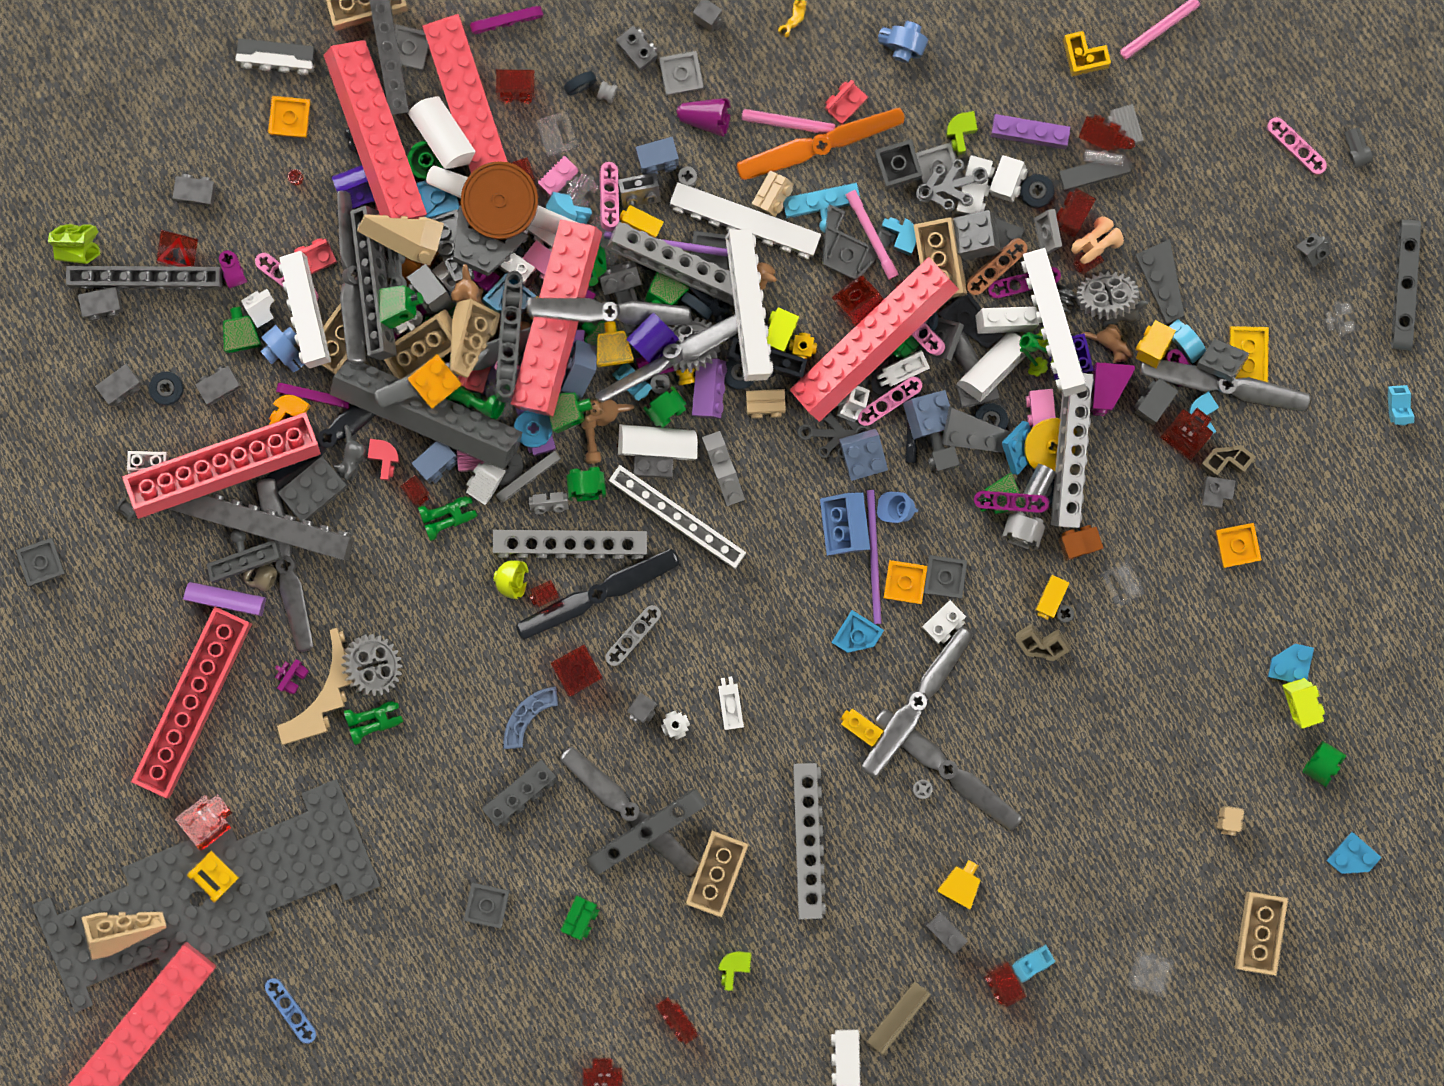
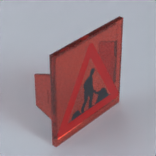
M161 230L156 263L168 267H194L198 239Z

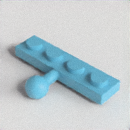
M857 183L786 197L783 203L786 218L820 211L822 221L819 227L825 233L828 205L831 204L837 208L850 205L846 194L856 190L859 195Z

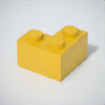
M1084 31L1064 36L1063 43L1072 76L1109 68L1111 61L1107 45L1088 49Z
M1156 320L1152 327L1148 325L1143 339L1139 341L1135 349L1138 351L1136 359L1157 368L1168 352L1176 330Z

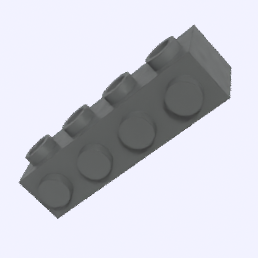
M541 759L482 808V810L496 827L499 825L504 827L511 821L510 816L516 813L518 815L526 808L524 804L529 800L534 802L541 796L539 792L544 788L547 790L556 783L554 779L557 777Z

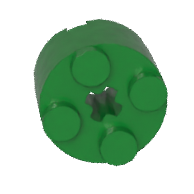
M426 141L416 143L408 153L407 159L414 178L419 181L426 180L428 171L432 166L443 168ZM428 158L430 161L429 165H425L424 159Z
M674 386L670 387L671 392L668 393L666 391L649 403L650 408L647 409L646 406L643 408L656 427L660 425L663 428L671 422L669 418L672 415L676 414L678 416L686 410L684 406L687 403Z
M591 467L588 469L589 471H581V469L569 470L570 474L566 476L568 500L572 501V497L580 502L599 500L600 495L603 498L606 497L605 473L600 471V467Z
M1322 741L1302 772L1322 786L1327 787L1332 779L1330 776L1337 774L1340 769L1338 764L1344 761L1346 754L1327 742Z

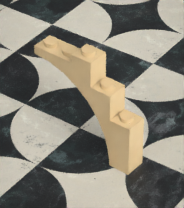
M338 628L330 630L332 663L324 688L316 700L303 713L277 726L282 745L328 732L330 722L328 716H324L323 713L345 707L344 703L347 702L345 691H341L340 688L350 686L352 681H345L348 674H342L346 670V667L341 666V664L346 662L342 656L348 654L344 651L343 643L346 642L344 632H340Z

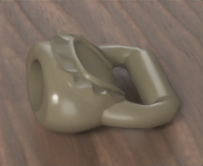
M268 565L257 569L258 571L255 577H253V581H249V578L254 569L243 573V581L248 586L258 588L261 591H269L277 576V570Z

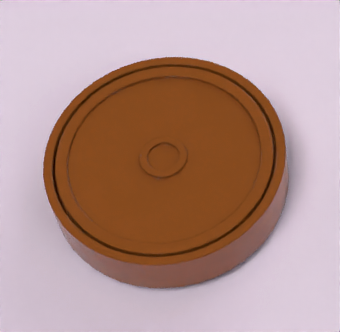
M490 162L474 170L465 181L461 192V207L467 222L476 232L491 239L505 240L518 236L531 225L538 209V194L533 180L523 169L508 162Z

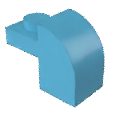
M553 192L546 204L548 210L581 224H587L592 215L591 208L574 206L571 196L567 194Z
M885 218L881 228L898 235L893 249L911 256L916 244L914 224L906 218L903 225L899 224L900 221L894 218H889V220Z
M1177 319L1169 326L1176 330L1172 341L1191 363H1194L1206 352L1204 344L1187 324L1184 325Z
M626 363L612 375L619 381L635 370ZM643 381L627 391L633 398L639 401L649 394L652 387L646 381Z
M1389 386L1388 406L1390 421L1398 425L1414 423V414L1411 410V393L1408 386Z
M1209 391L1197 398L1191 404L1188 411L1190 424L1196 423L1195 420L1193 422L1190 420L1191 417L1195 418L1198 416L1204 421L1203 425L1197 427L1203 436L1206 434L1207 437L1216 433L1207 415L1219 408Z
M1044 945L1020 958L1012 966L1015 975L1021 982H1024L1034 974L1048 968L1055 960L1047 946Z

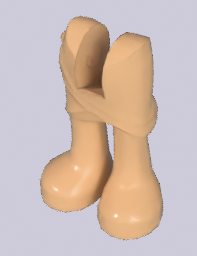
M1101 216L1094 223L1095 229L1082 239L1076 240L1072 244L1071 251L1076 254L1083 250L1085 255L1080 261L1083 264L1089 263L1102 254L1108 246L1113 249L1122 246L1124 243L1122 232L1120 229L1115 228L1100 242H1097V238L1109 232L1114 226L1112 220Z

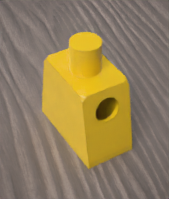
M968 860L963 870L956 866L937 891L970 909L980 883V879L973 876L979 865Z

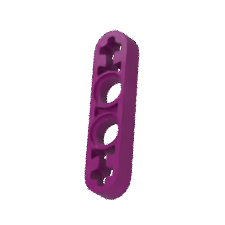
M534 6L472 22L470 28L472 34H479L495 30V27L502 26L503 28L514 25L515 22L520 21L523 23L539 19L544 15L541 6Z
M1051 267L1053 274H1057L1054 279L1055 283H1058L1061 273L1057 268ZM1025 273L994 281L989 286L988 293L992 298L1000 299L1031 291L1033 289L1029 290L1026 281L1029 278V274ZM1013 280L1020 283V289L1017 291L1010 288V282ZM1007 282L1006 287L1009 293H1005L1006 290H1001L999 295H996L995 292L992 293L991 290L994 289V285L1001 288L1004 287L1003 283Z
M284 383L277 384L276 393L294 395L299 398H306L314 402L320 401L327 405L345 409L349 407L348 402L328 393Z
M979 491L974 496L975 505L985 509L1039 513L1046 511L1050 505L1046 496L1035 494ZM985 494V498H992V494H994V506H991L992 502H984V505H982L979 497ZM1001 495L1007 498V504L1003 507L997 503V499ZM1019 497H1024L1026 500V505L1023 508H1019L1016 505V500ZM1030 497H1032L1031 501L1037 502L1041 498L1042 502H1045V506L1039 509L1038 505H1031L1032 509H1029Z

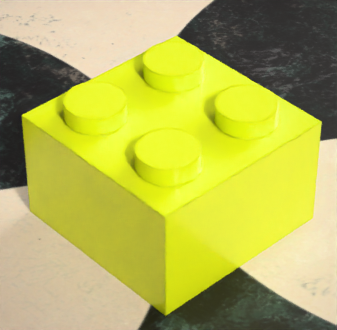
M778 307L777 311H772L769 317L768 324H770V327L768 329V337L766 338L767 344H770L771 349L785 352L799 321V316Z
M1305 678L1282 685L1293 721L1303 729L1324 721L1322 715H1325L1322 704L1318 703L1317 697H1319V692L1316 686H1313Z

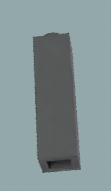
M1126 153L1059 171L1058 177L1062 191L1067 192L1129 175L1132 163L1131 159L1127 158Z

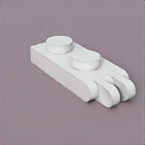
M922 350L882 368L883 372L876 376L878 379L886 377L885 380L880 382L881 386L886 384L893 386L930 369Z
M729 677L730 685H726L725 678H721L722 686H718L724 729L743 728L738 685L733 684L732 677Z

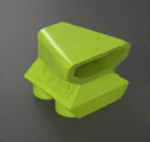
M67 224L60 225L51 231L48 243L53 246L54 259L56 261L88 264L100 255L99 246L92 242L99 232L96 226Z

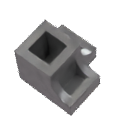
M1205 477L1202 490V506L1222 508L1223 499L1233 500L1235 480Z

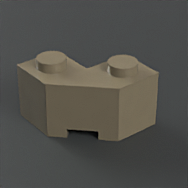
M1241 445L1214 448L1200 464V467L1214 478L1226 464L1242 474L1256 456Z
M1033 624L1016 633V641L1026 656L1046 658L1049 661H1055L1070 651L1069 643L1059 629L1043 639Z

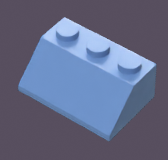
M845 493L821 498L820 504L827 556L870 550L863 493Z

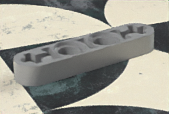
M556 451L549 454L496 494L498 500L501 503L505 502L520 491V488L525 484L528 485L536 479L537 475L544 473L561 460L560 456Z
M654 605L648 606L606 654V661L609 665L618 666L658 622L661 617L658 607ZM655 609L657 610V618L652 617L648 621L652 624L648 626L641 618L644 616L646 619L649 616L648 610L653 611ZM638 623H642L645 626V631L642 634H637L634 631V627ZM624 638H630L633 642L632 646L628 649L624 648L621 644ZM619 645L626 654L620 653L618 655V662H610L611 657L609 655L611 653L615 654L618 651L615 647Z

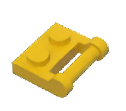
M210 851L187 874L190 880L193 879L211 897L210 900L213 903L239 879L213 851ZM201 870L220 887L217 892L198 874Z

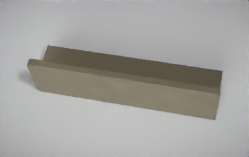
M914 982L866 1042L883 1055L931 994Z

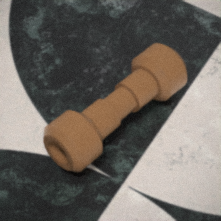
M584 418L581 427L585 430L588 442V453L585 455L586 462L588 464L600 463L601 453L597 451L594 437V428L597 426L596 420L586 422Z

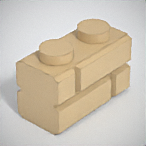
M769 171L752 205L759 211L776 217L777 213L782 211L786 197L791 195L794 184L786 177Z
M785 389L746 391L747 416L751 415V419L763 418V415H770V418H780L782 414L786 413Z
M1233 807L1220 808V819H1218L1217 828L1222 830L1221 834L1235 836L1236 832L1242 830L1243 822L1241 820H1243L1244 810Z

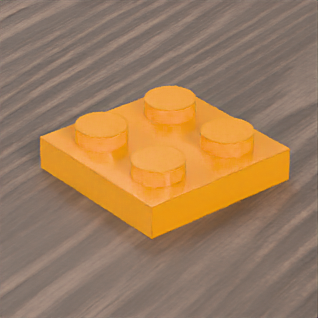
M272 96L268 134L307 138L310 99Z
M438 354L407 378L431 409L462 385Z
M1254 523L1215 531L1223 568L1262 560Z
M889 560L883 599L922 604L927 566Z

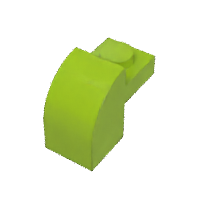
M974 111L956 115L947 127L946 138L954 137L951 143L952 149L957 151V155L965 154L966 152L963 135L977 132Z
M731 952L722 959L719 970H726V974H722L721 985L725 986V990L733 991L734 971L750 972L751 952Z

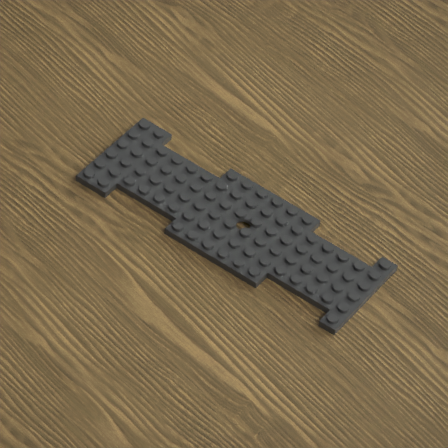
M338 779L301 793L308 809L306 813L238 841L229 823L122 867L129 886L58 915L51 897L33 904L32 906L74 1011L78 1012L94 1005L87 989L88 986L155 958L159 959L164 970L186 942L208 958L273 931L266 912L331 885L338 884L344 901L380 887L381 885ZM210 851H213L239 877L215 903L210 900L211 897L193 879L190 880L187 877V874ZM203 870L198 873L216 892L220 889ZM196 891L203 893L205 896L204 904L199 907L192 905L190 901L192 893ZM119 912H126V915H136L139 912L163 913L167 928L113 955L92 960L82 917L97 913H108V915H119Z

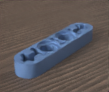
M272 978L268 980L265 984L266 993L298 1038L304 1043L313 1042L316 1039L317 1032L279 979ZM271 982L273 984L278 983L279 986L277 987V990L280 993L282 992V990L285 992V994L279 996L277 1000L274 998V996H276L277 993L274 990H269V988L271 987ZM283 997H287L291 1001L288 1008H282L280 1005V1000ZM294 1013H299L302 1017V1021L299 1024H294L291 1021V1016ZM304 1022L307 1023V1026H304L307 1031H312V1038L310 1040L309 1038H303L305 1033L302 1029L299 1031L296 1029L302 1026Z

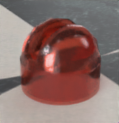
M297 169L291 170L287 175V179L292 185L298 186L304 181L303 174Z

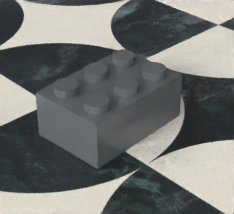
M321 456L282 488L278 494L302 522V520L311 519L345 491L348 486L327 460Z

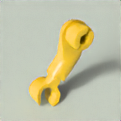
M805 0L794 1L793 16L787 21L786 25L779 27V34L782 29H786L785 37H788L790 29L795 28L804 19Z

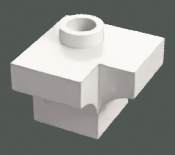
M268 289L261 293L256 291L241 300L257 328L274 318L270 312V305L274 299Z
M857 386L837 405L839 407L837 416L852 422L857 421L860 412L866 408L870 390Z

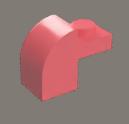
M370 439L368 459L383 461L380 479L389 481L390 477L394 476L395 470L392 462L400 463L399 454L390 443L383 440Z

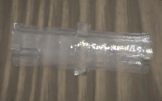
M1086 149L1084 161L1101 163L1104 166L1111 164L1122 167L1124 154L1108 153L1107 150L1101 152Z

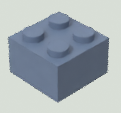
M673 137L636 147L642 175L656 173L657 175L658 171L665 169V172L675 170L676 166L679 165Z
M576 339L571 349L560 391L576 393L580 398L583 397L596 372L597 346Z
M945 390L913 398L903 403L914 440L936 432H944L950 406Z
M876 429L839 439L851 481L888 471L882 444Z
M436 441L412 462V465L429 484L432 481L435 484L443 477L441 473L446 469L450 471L457 465V456L447 445Z

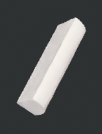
M440 97L427 98L415 104L408 112V115L443 168L448 169L469 165L476 151Z
M1006 333L957 382V385L981 402L1026 357L1024 353L1020 352L1019 341L1021 337L1015 333Z
M619 424L618 455L696 460L697 434L695 430Z

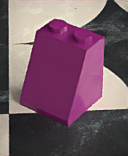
M1098 362L1093 365L1094 371L1091 372L1094 379V387L1091 394L1093 403L1090 408L1093 416H1105L1113 410L1135 370L1134 365Z

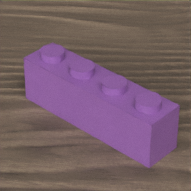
M995 114L991 137L1066 149L1070 127Z

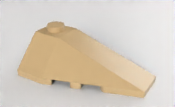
M364 215L357 231L413 261L430 265L438 250L444 224L426 217L408 219V216L390 218L387 215Z
M472 299L456 303L452 319L451 371L465 378L469 376L478 361V356L482 350H485L487 347L486 343L496 332L500 317L499 313Z
M119 912V915L97 913L82 917L92 960L113 955L167 928L162 912H139L136 915H126V912Z

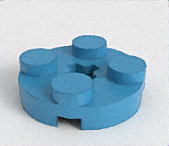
M524 411V413L518 416L514 424L515 429L523 432L520 443L529 448H538L547 444L553 433L548 415ZM532 423L539 427V431H536L535 434L528 430Z

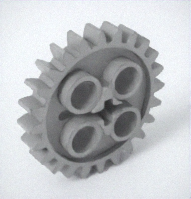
M1107 271L1106 275H1103L1101 272H1099V276L1092 274V279L1086 277V282H1081L1077 292V303L1080 305L1081 310L1085 309V314L1091 312V317L1098 315L1099 319L1106 316L1107 320L1110 316L1116 319L1118 314L1124 317V312L1130 313V309H1135V304H1138L1139 299L1138 286H1135V281H1131V277L1124 278V274L1117 276V272L1110 275L1109 271Z
M697 317L695 321H692L690 318L687 325H675L674 328L668 327L679 338L675 344H680L686 338L712 326V323L707 324L705 319L700 322ZM721 343L696 358L685 362L682 359L679 363L671 365L675 371L681 368L682 373L686 369L691 373L693 368L699 371V366L706 368L705 363L712 364L711 358H717L716 352H720L719 346H721Z
M374 634L368 637L363 635L361 638L354 639L355 642L349 643L350 648L348 647L344 650L348 655L342 656L346 662L341 664V666L346 667L342 674H348L345 681H352L350 688L357 686V693L363 690V696L369 693L370 697L375 695L381 696L383 693H388L389 689L395 688L393 683L399 682L396 676L402 675L398 671L402 665L397 663V661L401 660V657L395 656L398 650H392L394 644L388 646V639L381 641V636L379 635L375 638ZM376 651L380 653V658L376 656ZM359 655L362 656L363 662L359 660ZM381 661L387 662L376 667L357 670V667H363L368 664L372 665ZM381 669L384 670L385 677L381 674ZM364 673L367 674V676H368V681L365 680V678H364Z

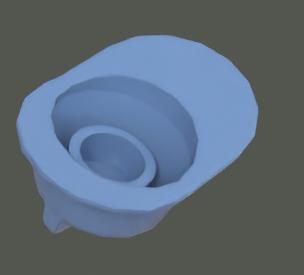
M886 492L881 495L878 501L877 515L885 522H906L913 517L915 512H918L914 501L903 492Z

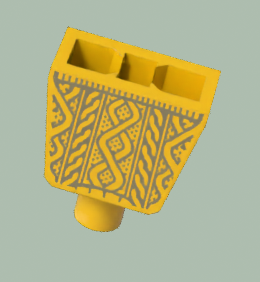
M615 321L605 322V333L598 334L597 366L605 367L633 363V355L626 340L625 331H617Z

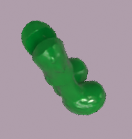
M461 386L448 395L450 399L460 402L466 407H474L491 419H498L506 403L497 400L495 395L484 401Z
M466 496L459 497L452 503L431 510L425 506L418 507L424 524L447 514L452 516L439 522L424 525L429 540H435L438 533L446 528L456 527L478 516L476 510L468 511L464 514L460 510V508L472 504V498Z
M393 701L385 702L380 707L372 708V710L362 713L345 710L344 714L349 727L374 718L377 720V722L350 729L354 745L360 744L363 737L378 730L381 732L403 723L402 716L387 719L386 713L399 709L398 703Z

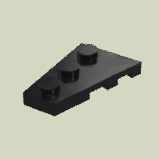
M967 291V295L959 297L938 313V316L943 319L963 324L962 332L986 349L1003 337L1000 333L978 334L975 315L981 310V307L969 291Z

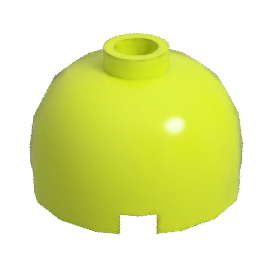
M507 561L494 573V582L497 590L503 596L511 599H518L517 597L523 596L527 582L523 584L525 572L528 573L527 564L523 561Z

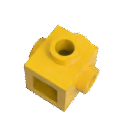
M799 333V335H795L794 340H790L789 351H793L792 355L811 359V355L816 354L817 343H813L814 338L810 337L811 334ZM800 343H806L807 347L805 349L800 348Z

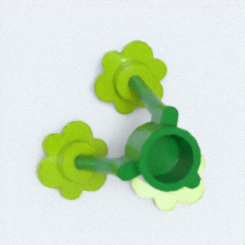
M1041 329L1036 335L1030 332L1023 335L1019 341L1020 352L1024 353L1031 361L1028 373L1038 377L1041 373H1045L1048 370V361L1046 359L1043 360L1042 357L1034 359L1029 352L1040 350L1048 354L1046 346L1049 345L1048 339H1043Z

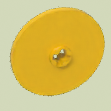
M1060 418L1045 419L1037 423L1028 433L1024 452L1028 463L1034 469H1036L1038 464H1042L1055 471ZM1075 428L1073 430L1074 435L1077 433ZM1053 442L1056 445H1054L1053 449L1051 450L1048 447H1050L1051 443ZM1075 446L1072 447V454L1075 453Z

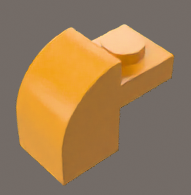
M294 395L281 396L273 403L279 409L278 411L274 410L271 414L269 425L284 420L287 414L293 417L305 412L307 413L311 405Z

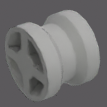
M603 81L598 91L597 99H605L607 103L612 104L618 86H611Z
M689 166L682 168L678 174L679 183L690 187L694 186L697 181L696 171Z
M664 373L653 376L650 383L652 390L659 394L666 392L670 386L669 377Z
M919 780L913 786V793L917 798L926 799L932 794V785L927 780Z

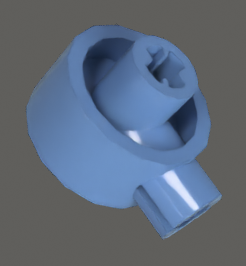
M906 21L904 27L893 26L892 29L883 27L880 30V33L883 34L878 35L879 44L887 45L888 48L894 51V59L903 63H909L910 57L922 58L928 38L920 33L922 28L920 25Z
M275 325L261 337L267 344L261 353L271 364L280 359L293 373L299 370L298 366L292 361L293 359L300 367L304 365L300 361L299 351L294 347L296 344V333L291 327L282 333Z

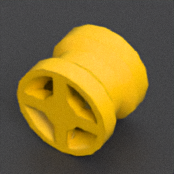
M695 368L692 369L691 373H689L688 369L683 373L681 370L676 371V375L679 376V386L695 383Z

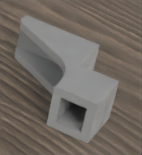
M718 431L702 437L726 505L730 506L745 500L721 432Z

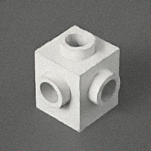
M676 711L666 714V719L663 720L664 724L661 725L665 736L670 735V738L675 737V740L686 736L687 726H690L687 716H682L681 712L677 714ZM674 721H677L679 723V727L677 729H674L672 727V723Z

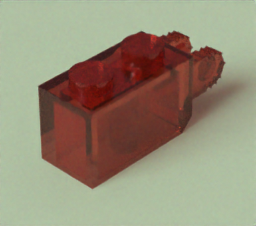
M1097 114L1094 117H1086L1078 137L1107 151H1116L1120 148L1133 149L1136 142L1133 138L1125 135L1126 131L1121 129L1120 124L1105 122V118Z

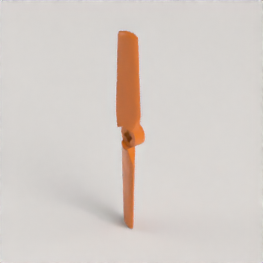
M896 108L838 126L827 134L817 135L813 139H795L738 162V174L741 179L746 180L767 174L769 171L773 172L806 162L815 154L825 155L833 147H843L903 124L905 121L904 113L900 108ZM821 140L823 143H826L823 149L818 146Z

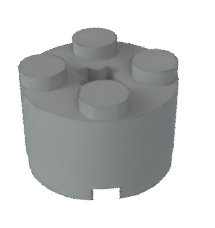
M1014 511V514L1008 516L1002 539L1007 537L1009 538L1008 542L1026 549H1029V546H1034L1033 550H1037L1045 530L1044 520L1038 517H1025V513Z

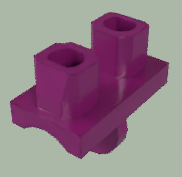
M473 270L475 279H472V281L487 292L495 286L500 278L494 272L486 276Z
M295 659L288 671L286 670L290 664L286 661L282 667L278 665L275 667L279 671L275 678L281 680L282 676L285 675L277 687L282 692L286 691L295 694L299 685L291 681L294 675L304 680L309 673V670L297 659Z

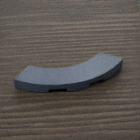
M556 687L535 692L517 706L505 729L504 749L523 748L524 734L530 721L541 711L558 706Z

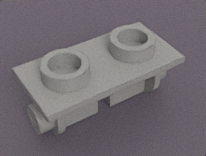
M550 493V500H547L546 494H537L529 497L530 512L544 514L547 511L563 512L569 509L567 493Z

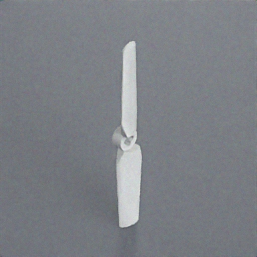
M432 166L428 171L426 182L461 198L462 188L468 177ZM538 205L536 216L531 225L556 234L560 219L571 222L575 221Z

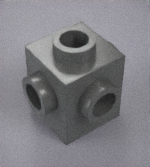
M1314 232L1296 246L1303 260L1312 267L1316 266L1331 253L1327 247L1329 245L1328 241L1323 236L1319 237Z

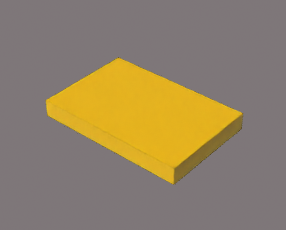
M1230 326V345L1249 353L1248 359L1235 379L1250 377L1268 382L1269 327Z

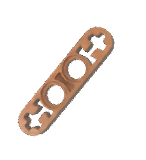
M1020 238L1013 239L1000 253H997L972 275L966 283L969 293L979 295L1027 252L1025 241ZM1016 243H1017L1018 245L1023 244V245L1021 246L1022 251L1019 252L1018 250H1016V251L1013 253V255L1015 256L1014 258H1012V256L1010 255V253L1007 252V251L1010 249V251H1011V253H1012V252L1015 250V246H1014V245H1015ZM1003 255L1009 257V262L1006 265L999 264V258ZM988 268L995 270V274L991 278L984 276V272ZM981 275L982 278L986 281V283L984 284L983 281H981L978 284V290H976L975 288L971 289V283H978L981 280L978 276Z

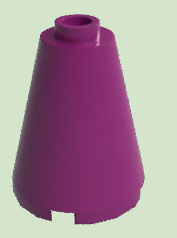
M728 98L682 103L681 107L678 106L677 118L682 123L724 137V134L728 131L731 116L727 111V108H731L730 100Z

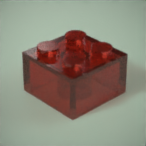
M496 69L497 98L501 99V102L511 103L513 100H520L521 103H531L532 100H536L535 70Z
M1078 188L1075 189L1074 193L1070 191L1063 203L1066 206L1065 209L1060 208L1056 215L1059 230L1075 238L1096 198Z
M863 275L831 297L841 314L854 327L884 300L881 294Z
M585 645L551 662L569 697L576 695L603 679Z
M1003 961L985 971L987 976L984 979L990 988H994L996 993L993 996L998 1005L1008 1007L1027 997L1007 961Z

